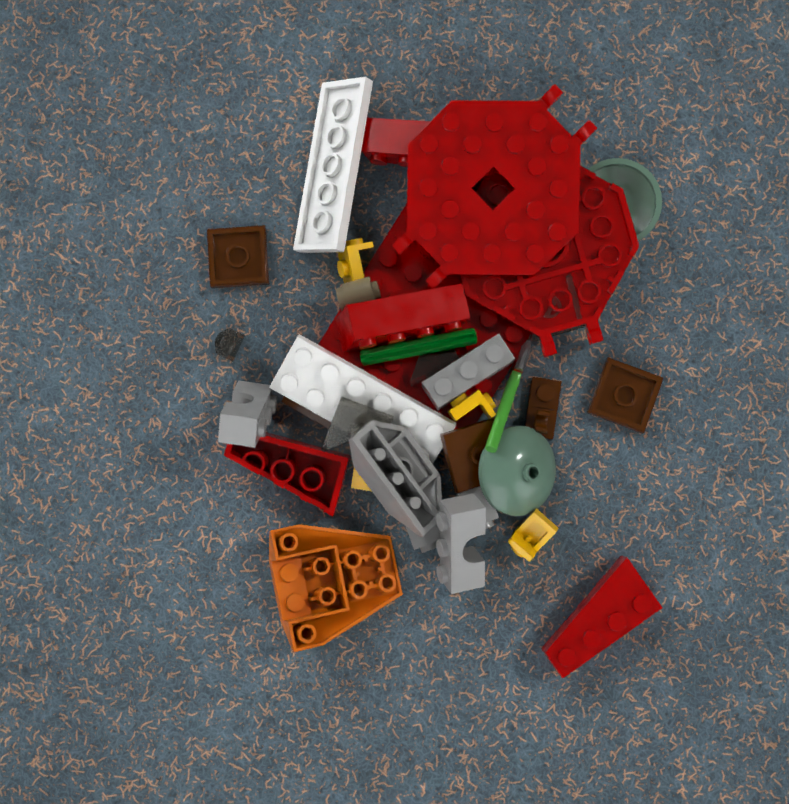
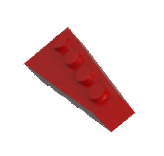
M461 283L347 304L336 318L345 353L371 348L387 342L389 344L397 343L413 336L423 338L433 335L434 331L445 329V332L457 331L462 329V325L471 317Z
M266 432L265 437L259 438L255 448L227 444L224 456L258 475L260 474L275 485L285 488L299 496L300 499L324 510L325 513L332 517L336 513L351 455L268 432Z
M620 556L590 593L579 603L572 614L544 644L541 650L556 672L562 678H565L663 607L628 557Z

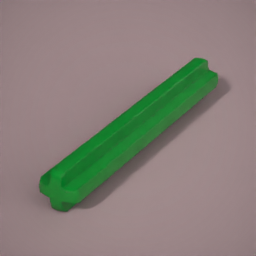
M468 328L362 349L360 351L361 363L367 366L475 345L477 343V335L474 328Z

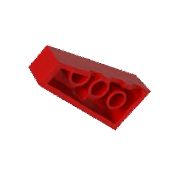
M367 118L362 153L374 165L385 166L387 163H392L408 168V143L430 121Z

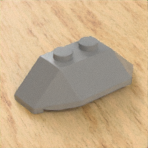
M376 420L369 421L349 439L353 466L388 514L418 536L423 537L437 524L436 514L439 513V500H442L441 476L406 427Z

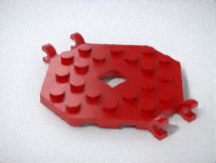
M556 84L539 101L451 100L408 143L407 231L391 246L401 255L416 240L440 265L425 280L433 289L448 275H535L579 232L581 144L598 128L588 120L572 136L552 116L548 109L563 94ZM492 168H495L514 190L492 210L472 188Z
M580 165L579 232L561 249V254L555 255L535 275H460L465 296L539 337L544 358L557 354L552 334L585 325L589 345L603 341L598 319L639 248L623 188L614 183L610 184ZM492 168L485 175L476 193L493 210L514 188L495 168Z

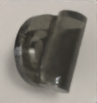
M231 328L220 332L215 339L216 353L233 362L245 335Z

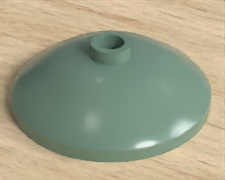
M624 158L603 160L590 167L588 170L595 173L599 178L623 188L638 241L647 236L658 222L662 209L661 190L652 173L643 165Z
M510 426L504 428L495 453L488 452L484 447L478 467L479 484L484 497L494 509L512 516L530 514L544 504L554 486L556 462L549 442L541 433L526 426Z

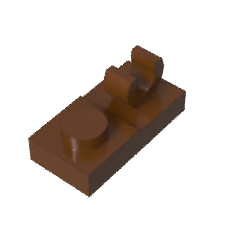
M532 377L525 426L535 429L536 432L541 433L546 439L553 440L562 381Z

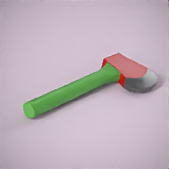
M527 340L521 346L511 368L509 379L485 445V450L495 453L497 451L521 374L530 355L531 341Z

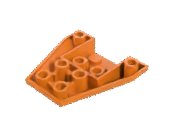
M301 524L269 531V565L280 621L293 652L325 645L403 595L391 536Z

